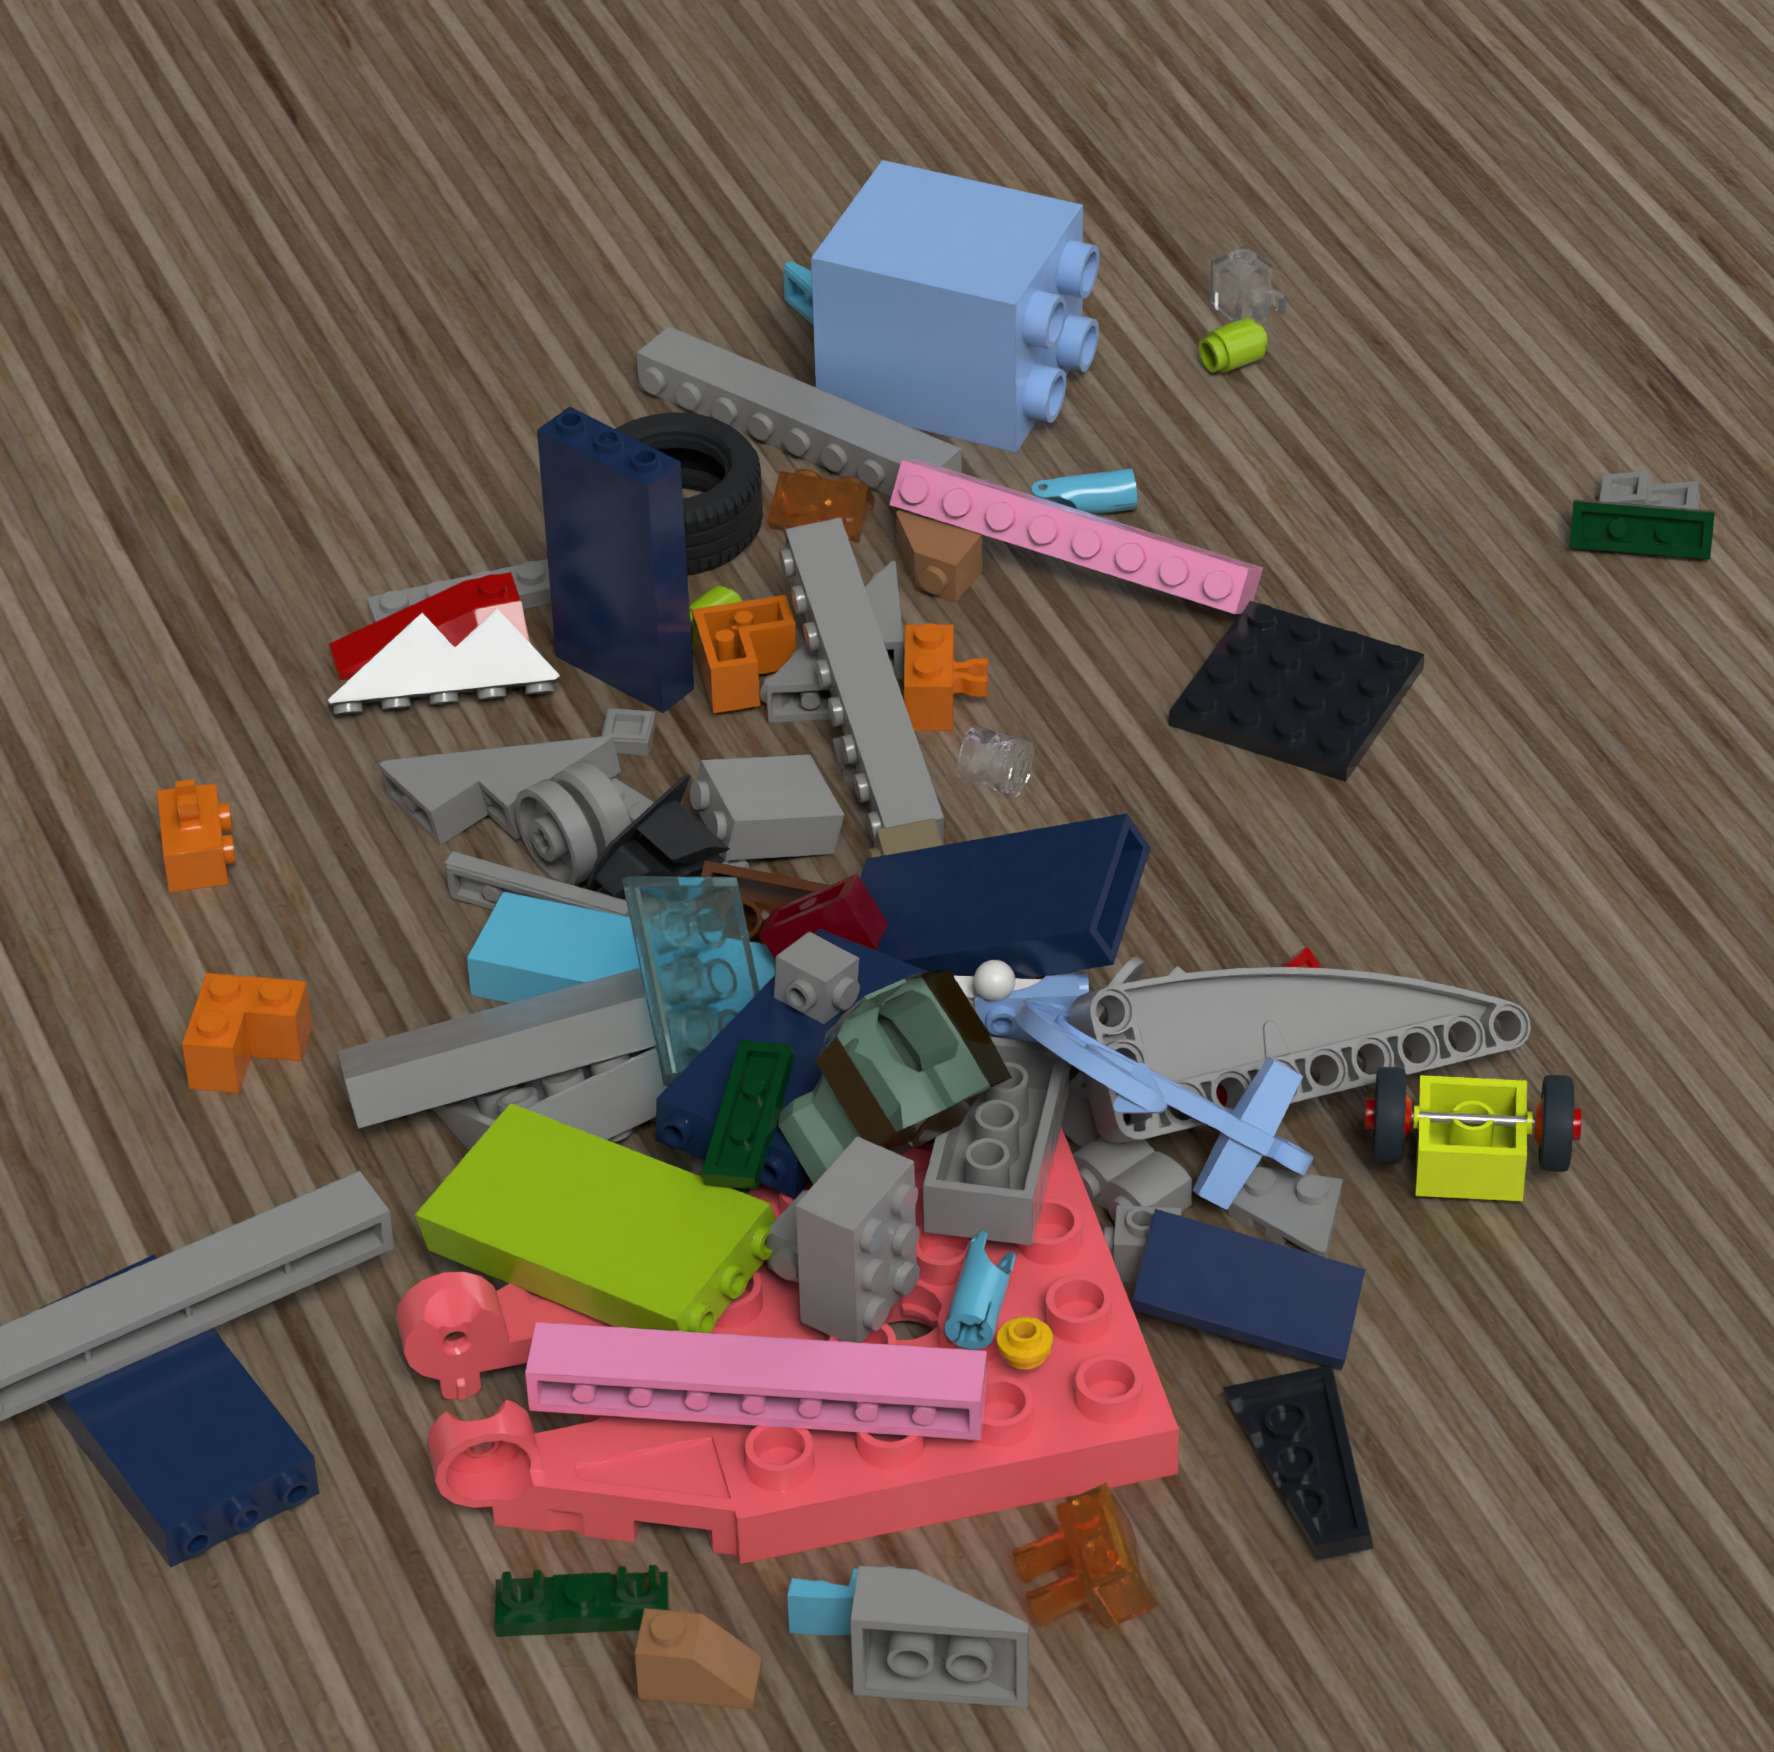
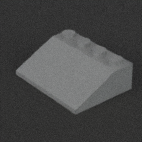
M664 1039L665 1044L431 1109L468 1151H470L510 1103L605 1140L616 1142L631 1135L633 1127L646 1121H656L657 1098L684 1070L675 1042Z

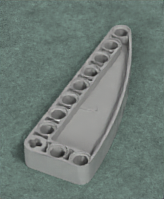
M1236 968L1156 977L1087 992L1078 996L1070 1009V1023L1078 1030L1138 1063L1147 1064L1151 1070L1223 1107L1216 1095L1217 1086L1221 1083L1226 1089L1228 1098L1226 1106L1223 1108L1231 1111L1234 1110L1268 1056L1303 1075L1290 1102L1294 1103L1375 1083L1376 1073L1380 1067L1403 1068L1406 1075L1514 1049L1524 1044L1531 1030L1527 1012L1520 1005L1504 999L1415 978L1329 968ZM1098 1002H1101L1108 1011L1106 1025H1103L1096 1016ZM1495 1017L1502 1026L1501 1038L1494 1031ZM1450 1028L1457 1037L1456 1049L1450 1045L1448 1040ZM1404 1039L1409 1042L1412 1049L1410 1061L1403 1053L1402 1045ZM1358 1050L1364 1054L1366 1059L1365 1072L1357 1064L1356 1056ZM1312 1061L1318 1065L1320 1070L1318 1084L1310 1074ZM1082 1072L1095 1126L1099 1135L1110 1143L1123 1144L1205 1124L1181 1111L1179 1117L1175 1118L1168 1104L1166 1110L1162 1113H1129L1131 1122L1125 1124L1123 1119L1124 1113L1117 1112L1113 1106L1118 1093Z

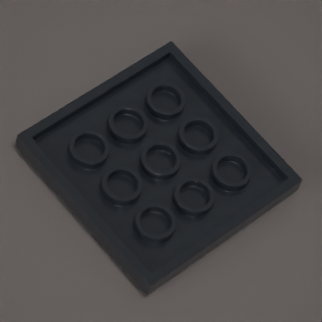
M1249 601L1242 614L1237 617L1169 710V726L1346 782L1424 669V654L1367 637L1357 632L1318 622L1311 618L1279 610L1269 605Z

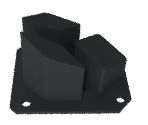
M685 774L609 843L596 860L585 889L597 892L603 886L614 897L639 899L652 889L657 894H661L698 880L702 875L704 860L717 863L725 861L719 854L730 850V848L680 804L690 780V774Z

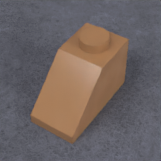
M901 508L896 512L897 550L914 588L957 602L983 571L982 534Z
M644 1609L635 1649L638 1699L754 1710L763 1664L761 1655L703 1614Z

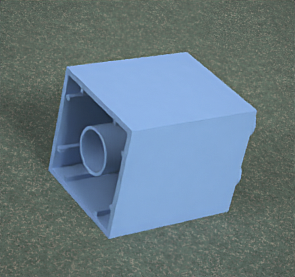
M882 160L811 257L816 388L911 428L1017 453L1037 420L1052 423L1057 418L1063 404L1066 391V376L1070 369L1085 372L1091 365L1096 352L1099 337L1098 321L1082 316L1083 299L1089 296L1096 281L1100 255L1098 246L1083 242V205Z

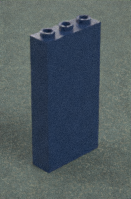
M568 407L537 430L556 657L664 713L694 689L681 462L572 407Z
M1125 813L867 858L860 879L888 922L878 943L879 948L877 951L926 971L950 970L953 976L974 977L977 968L989 960L1005 962L1013 970L1015 978L1019 979L1114 965L1151 847L1129 815Z
M818 929L814 933L859 958L858 983L860 990L853 1005L868 994L917 973L927 972L822 929ZM774 975L657 1098L655 1140L700 1159H706L740 1040L793 1045L796 1057L784 1095L782 1109L794 1099L813 1091L822 1075L815 1060L824 1044L825 1034L847 1010H842L828 1022L822 1024L774 998ZM778 1120L760 1184L796 1198L811 1179L780 1130Z
M155 1254L150 1257H147L133 1265H130L116 1273H113L97 1282H94L50 1304H53L57 1301L74 1295L86 1288H90L94 1285H97L101 1282H104L108 1279L125 1273L134 1267L141 1266L145 1263L157 1259V1257ZM213 1328L46 1401L170 1568L191 1557L199 1556L207 1549L241 1532L249 1531L257 1524L289 1508L297 1507L307 1499L319 1494L313 1454Z

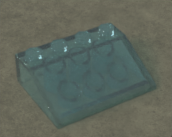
M629 876L622 879L664 1086L668 1087L760 991L737 877Z

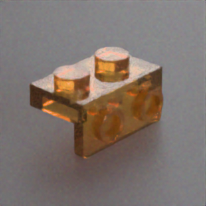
M797 469L795 473L780 471L767 523L770 529L785 531L788 528L841 517L849 542L859 543L867 510L874 509L875 498L869 485L854 477L842 476L839 480L822 478L818 473L805 469Z

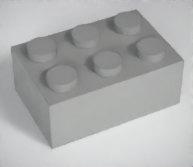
M857 1136L795 1205L800 1316L802 1323L841 1341L862 1343L872 1330L877 1331L883 1326L890 1309L902 1295L907 1296L913 1291L920 1275V1267L917 1265L916 1255L919 1228L916 1226L915 1215L918 1189L915 1187L913 1160Z

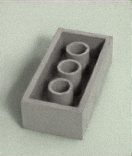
M991 1037L1012 1078L981 1092L961 1125L935 1138L923 1184L924 1232L973 1238L978 1232L985 1230L988 1233L987 1240L1033 1246L1069 1095V1063L1039 1042Z

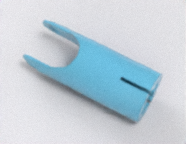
M1131 468L1058 477L1037 481L1032 485L1031 492L1036 497L1043 499L1058 497L1051 501L1094 515L1137 509L1136 482ZM1040 487H1046L1047 489H1046V490H1040L1039 488H1040Z
M985 1230L978 1232L968 1245L944 1328L946 1336L951 1342L954 1341V1344L969 1350H979L988 1347L993 1341L1016 1257L1014 1252H1009L1003 1256L996 1267L988 1259L984 1249L988 1236Z

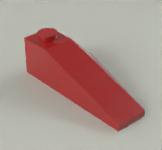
M512 573L490 574L481 578L465 580L329 643L339 680H349L421 613L431 621L454 647L460 644L496 609L529 642L523 607Z

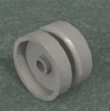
M584 760L556 773L553 781L544 779L518 792L515 801L516 820L519 830L533 860L549 879L574 886L590 877L596 860L605 848L631 824L628 810L619 792L607 775L596 765Z

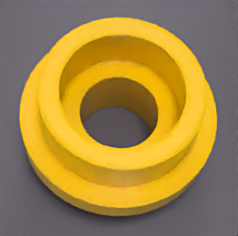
M1032 1317L1014 1318L1000 1327L997 1333V1348L1010 1366L1022 1370L1033 1369L1040 1366L1050 1354L1053 1348V1333L1050 1327L1039 1319Z

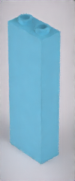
M503 892L467 957L471 995L506 1003H513L639 968L646 983L655 981L658 993L662 995L669 1020V1025L660 1027L662 1035L703 1044H709L775 975L776 961L765 944Z

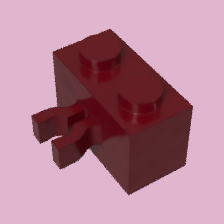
M855 874L773 909L759 935L775 961L777 955L808 932L814 934L818 929L877 951L879 948L878 943L888 922L859 875Z

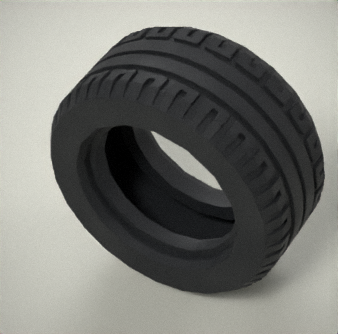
M676 412L645 416L615 428L680 461L682 488L704 492L689 498H683L687 575L716 569L735 559L750 545L761 528L763 518L761 465L756 450L740 432L729 424L712 417Z

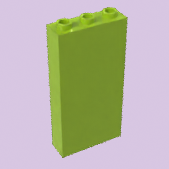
M512 1103L506 1107L415 1214L427 1248L431 1252L615 1327L667 1331L679 1330L698 1333L712 1332L719 1317L734 1299L742 1295L748 1281L763 1262L770 1259L773 1255V1250L767 1248L766 1238L773 1229L769 1228V1226L776 1220L771 1203L730 1187L705 1185L703 1178L699 1175Z

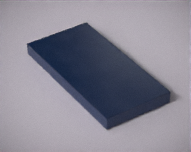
M1155 1209L1151 1218L1130 1304L1134 1311L1324 1366L1332 1365L1333 1368L1341 1370L1347 1356L1365 1269Z

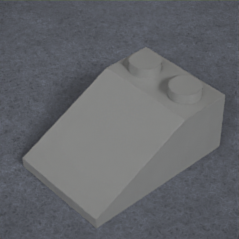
M858 1566L851 1613L853 1695L1028 1708V1623L919 1570L901 1569L892 1566Z

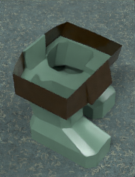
M932 970L917 973L864 996L847 1010L837 1023L826 1032L824 1044L815 1060L822 1072L815 1089L794 1099L782 1109L778 1126L812 1183L815 1184L857 1136L901 1155L961 1125L981 1092L1011 1079L1012 1076L984 1024L951 971Z

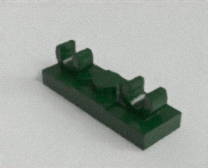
M1574 499L1569 548L1710 559L1715 511Z
M740 1040L701 1172L705 1185L730 1187L748 1195L751 1193L750 1189L758 1190L796 1057L793 1045Z
M649 1565V1572L627 1573L626 1566H619L616 1574L604 1572L553 1575V1577H545L541 1570H534L533 1578L512 1579L511 1571L503 1572L501 1579H496V1637L640 1630L645 1608L669 1611L668 1571L660 1572L657 1565Z

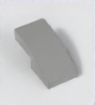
M1648 470L1603 475L1599 501L1699 509L1701 495L1698 481L1652 485Z

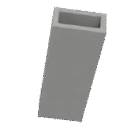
M636 968L337 1052L359 1129L665 1044L660 1027L669 1025V1020L662 995H659L655 981L646 983L640 969Z

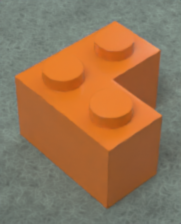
M786 595L692 609L694 652L713 714L760 706L759 674L776 673L790 659L793 652L797 650L796 624Z
M206 973L182 1042L189 1089L240 1093L251 1057L302 1061L313 1026L307 981Z

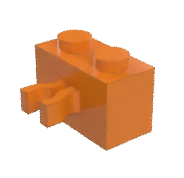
M926 623L922 625H906L904 703L914 731H953L955 693H965L975 697H988V658H974L965 662L954 661V624Z
M195 779L175 781V788L157 790L163 858L169 892L229 885L226 865L236 864L233 836L232 834L223 835V832L232 831L229 802L219 803L216 783L196 786Z

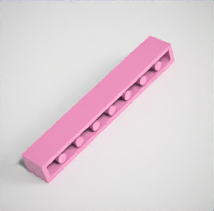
M921 460L901 461L889 505L1233 614H1242L1249 601H1254L1263 567Z
M536 1322L525 1375L529 1411L981 1440L987 1396V1351Z

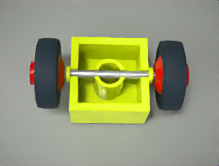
M1380 1067L1376 1073L1375 1098H1366L1365 1130H1374V1161L1395 1164L1401 1163L1404 1139L1410 1133L1411 1122H1413V1129H1417L1415 1196L1523 1201L1527 1161V1134H1532V1128H1534V1139L1539 1145V1165L1541 1170L1552 1172L1568 1171L1571 1162L1572 1140L1580 1141L1582 1109L1574 1108V1083L1572 1077L1565 1075L1544 1076L1541 1100L1535 1106L1534 1117L1533 1111H1527V1080L1420 1075L1418 1106H1414V1111H1412V1100L1406 1093L1405 1069L1399 1067Z

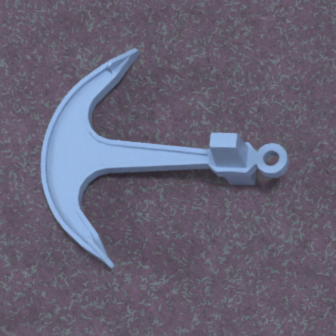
M1025 999L1014 1017L1016 1023L1025 1032L1046 1048L1117 1092L1118 1096L1113 1105L1117 1112L1162 1113L1166 1110L1168 1104L1219 1130L1221 1133L1193 1191L1198 1196L1228 1210L1263 1155L1273 1158L1302 1175L1306 1174L1315 1158L1298 1145L1275 1135L1303 1075L1268 1056L1234 1110L1231 1111L1151 1070L1147 1064L1138 1063L1078 1030L1070 1023V1009L1068 1012H1065L1037 1000Z

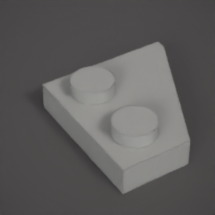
M1256 1166L1228 1208V1216L1248 1227L1258 1228L1264 1233L1265 1237L1280 1245H1284L1289 1240L1311 1254L1327 1258L1343 1194V1179L1307 1173L1302 1175L1295 1171Z

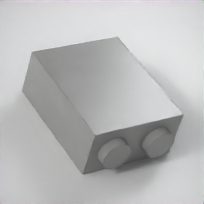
M811 755L701 760L697 779L690 786V802L693 809L698 810L706 828L730 848V850L721 853L725 861L835 853L845 815Z

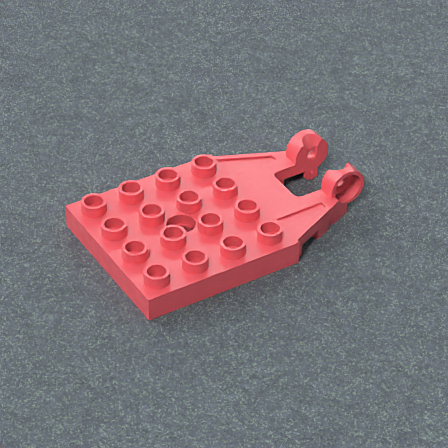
M1061 1126L1033 1246L986 1240L984 1247L988 1259L996 1267L1007 1253L1014 1252L1016 1257L993 1341L988 1347L979 1349V1351H987V1396L981 1440L581 1414L583 1424L535 1433L527 1411L514 1401L505 1400L492 1417L482 1420L462 1421L448 1412L443 1413L430 1428L426 1446L435 1482L441 1495L452 1503L470 1508L490 1507L494 1525L545 1532L570 1530L580 1533L585 1537L633 1543L636 1542L638 1531L643 1522L707 1530L713 1553L736 1555L740 1564L1176 1475L1178 1474L1179 1428ZM924 1143L901 1154V1156L914 1161L915 1187L918 1189L915 1215L916 1226L919 1228V1237L916 1243L917 1265L920 1267L919 1279L913 1291L907 1296L902 1295L893 1305L883 1326L877 1331L872 1330L862 1343L965 1349L954 1344V1341L951 1342L946 1336L944 1328L966 1251L972 1238L924 1232L923 1184L934 1143ZM812 1181L803 1190L808 1192L814 1185ZM760 1183L758 1190L750 1189V1196L771 1203L775 1219L796 1199ZM768 1260L763 1262L748 1281L742 1295L734 1299L719 1317L711 1332L714 1334H738L841 1342V1340L801 1322L799 1283L785 1280L774 1271L768 1269ZM464 1271L444 1272L423 1279L407 1290L398 1303L396 1312V1323L402 1348L409 1366L422 1376L439 1380L442 1396L449 1400L458 1398L459 1400H464L468 1396L477 1394L481 1390L480 1372L527 1363L536 1322L615 1327L510 1283L496 1291L494 1286L482 1276ZM1032 1317L1043 1321L1050 1327L1053 1333V1348L1040 1366L1028 1370L1017 1369L1010 1366L1000 1354L997 1348V1333L1000 1327L1011 1319ZM898 1321H914L927 1325L933 1330L927 1335L916 1339L896 1340V1335L888 1324ZM452 1332H457L452 1337H446ZM484 1442H488L487 1444L481 1446H475Z

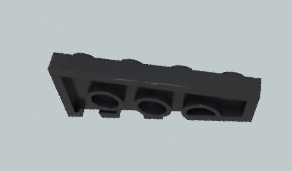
M1332 1365L1223 1387L1229 1408L1317 1560L1374 1549Z

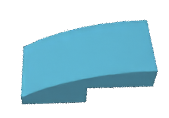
M853 1569L849 1586L832 1584L822 1580L810 1581L792 1578L787 1594L789 1633L826 1636L851 1635V1613L858 1569Z

